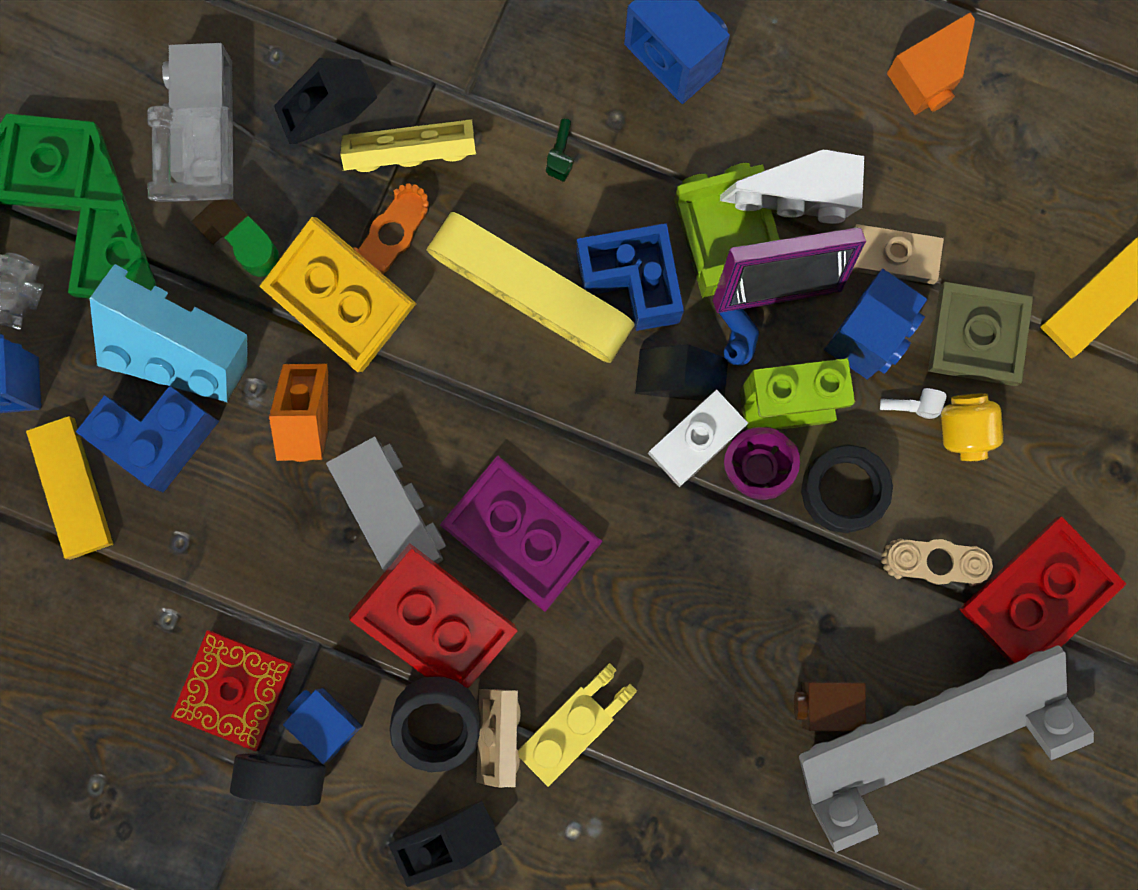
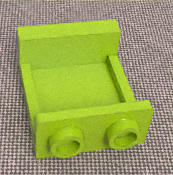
M740 163L726 169L725 174L708 178L707 174L693 175L683 180L682 185L677 187L674 201L702 298L715 294L731 248L780 240L771 209L761 208L756 211H743L735 208L734 203L720 201V195L735 182L764 172L763 164L751 167L749 163Z
M848 358L756 369L752 371L739 390L743 418L748 422L745 426V431L757 427L781 430L834 423L837 420L835 409L851 407L855 403Z

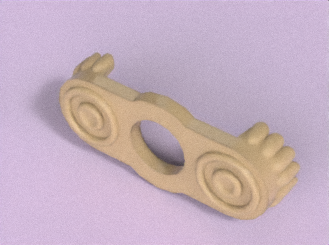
M900 538L886 545L885 551L881 554L884 557L881 559V563L885 564L883 569L888 571L890 576H894L896 579L902 577L921 578L936 585L960 582L969 583V586L974 587L987 580L993 568L991 557L983 549L977 546L954 545L952 542L944 539L923 542ZM934 549H943L952 558L951 569L944 575L934 574L927 566V557Z

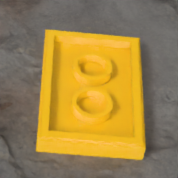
M311 217L259 286L357 372H363L417 304L316 217Z

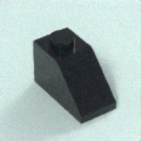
M319 58L274 105V108L289 144H298L354 121L377 99V96L361 59Z
M479 801L445 815L392 841L388 845L406 886L410 887L463 869L499 847L502 843L483 801Z

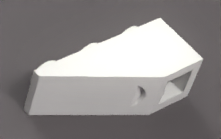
M823 149L735 182L720 195V201L734 203L735 208L743 211H756L761 208L777 210V214L783 217H799L806 214L818 216V220L823 223H841L845 221L846 217L862 208L864 156Z

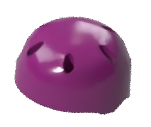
M757 427L742 432L731 442L725 453L724 466L727 477L737 490L750 498L767 500L782 495L791 487L799 472L800 456L796 445L783 433L773 428ZM748 442L752 444V451H749ZM776 446L778 451L773 455L770 451ZM732 462L737 463L740 467L733 466ZM779 471H787V472H788V473L785 474V475H783V474H778Z

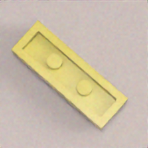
M471 119L342 135L340 155L343 169L370 172L385 165L399 164L404 167H412L426 160H462L467 155L476 154L473 123Z

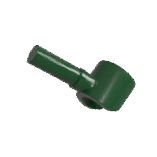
M565 118L560 121L554 148L548 153L546 173L562 182H565L569 176L575 158L564 154L571 121Z

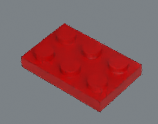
M1060 516L1049 523L959 610L1012 665L1026 659L1034 652L1045 651L1055 646L1062 647L1127 584L1080 534Z
M410 543L349 613V620L425 677L441 676L453 679L467 689L518 632L514 623Z

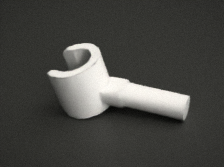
M924 388L919 401L911 399H880V410L916 412L921 417L934 419L943 410L947 395L939 390Z

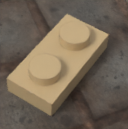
M479 689L480 736L477 743L476 783L498 788L515 787L516 773L520 763L519 753L516 749L517 725L521 716L518 691Z

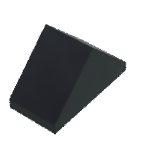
M688 344L640 349L635 394L705 401L713 392L718 390L725 398L728 362L725 357Z

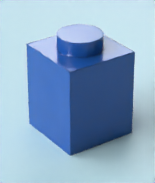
M324 688L316 689L312 694L307 689L304 690L288 706L287 711L291 716L283 723V726L322 764L331 761L363 727Z

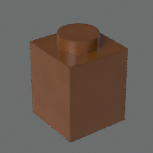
M801 682V692L794 693L795 719L802 720V728L809 731H854L857 727L866 724L865 683Z

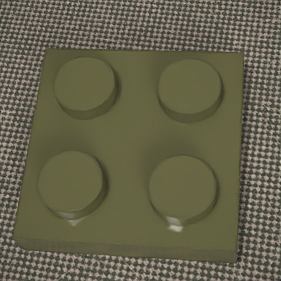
M950 282L942 283L939 288L928 372L1011 386L1020 385L1023 379L1033 296Z

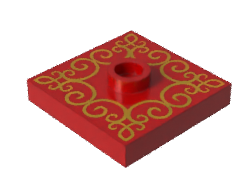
M207 630L170 718L255 752L260 751L295 663Z

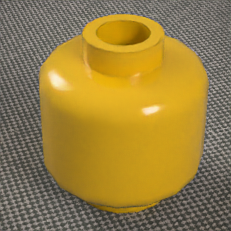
M988 394L951 397V404L943 407L940 413L943 445L948 451L960 453V460L980 461L988 459V451L998 448L1003 443L1001 408L996 402L989 401Z

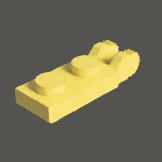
M610 663L584 689L580 687L518 749L519 758L547 787L614 721L612 717L637 692L631 684L622 687L604 709L591 697L614 677V673L617 670Z

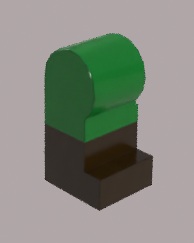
M225 191L191 221L213 245L223 237L233 248L234 256L238 262L253 276H267L280 260L279 251L268 235Z

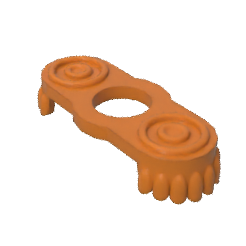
M407 183L406 186L400 185L399 189H395L394 200L384 214L379 215L372 222L369 235L359 249L353 247L355 251L382 274L388 271L399 254L404 253L410 247L413 241V234L424 220L429 207L428 197L424 190L419 188L418 185L414 184L412 186L410 183ZM395 222L403 227L404 236L398 244L386 245L380 241L379 231L384 224Z

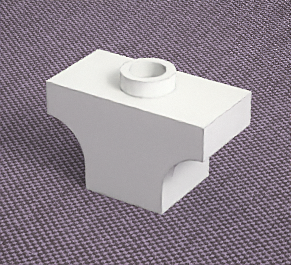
M716 390L655 445L648 454L680 487L718 454L748 422Z

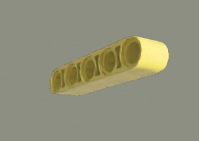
M450 212L426 249L440 263L602 361L608 363L613 361L635 326L634 322L618 309L458 213Z

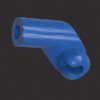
M744 309L719 313L731 329L728 344L723 351L724 357L729 364L743 366L754 357L759 330Z

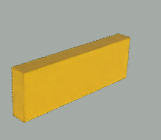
M1138 237L1132 240L1040 326L1071 359L1086 348L1138 299Z
M70 416L26 431L65 559L69 560L114 545L81 437L76 433L78 428L75 418Z

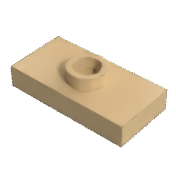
M860 224L855 225L854 228L862 229L866 243L852 271L877 275L883 268L898 279L935 284L938 281L944 238Z

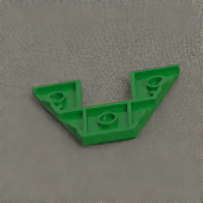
M6 114L0 122V204L80 211L68 293L73 297L89 299L114 264L127 270L126 278L151 291L154 286H157L104 138L96 123Z

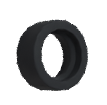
M847 444L830 448L812 461L803 476L801 494L805 509L816 523L829 531L849 533L868 528L883 517L891 504L893 483L889 469L878 455L865 447ZM840 463L856 464L864 469L871 478L873 486L872 500L867 508L859 514L851 516L837 514L830 510L822 500L820 492L821 479L832 466Z
M441 676L421 678L407 685L396 698L389 728L391 744L400 759L415 769L431 773L449 771L463 764L476 749L480 736L479 705L471 691L456 680ZM438 703L450 706L462 716L463 729L458 738L448 743L430 744L422 742L413 736L408 729L410 713L425 704Z
M239 754L235 756L230 793L241 799L261 803L289 806L317 805L321 802L326 766L319 762L294 757L268 754Z

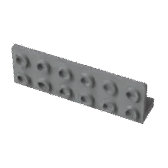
M1060 646L1034 652L1022 661L1003 669L989 671L977 680L958 688H949L939 696L915 706H906L894 715L872 724L861 725L849 734L830 742L816 744L810 750L801 753L799 760L812 810L835 853L879 834L877 823L861 796L1025 726H1027L1050 760L1094 743V731L1067 697L1066 653Z

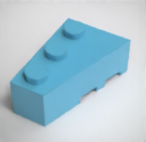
M114 264L89 298L97 366L227 402L247 368V334L197 307H194L192 312L176 305L165 299L168 294L165 290L154 286L151 291L126 278L127 270Z

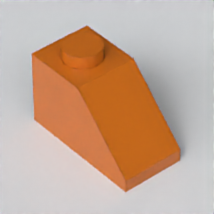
M971 12L897 55L889 68L887 75L914 115L928 107L934 112L945 106L955 97L953 90L963 78L975 18Z
M283 364L269 414L276 461L294 460L306 462L323 459L328 435V364Z

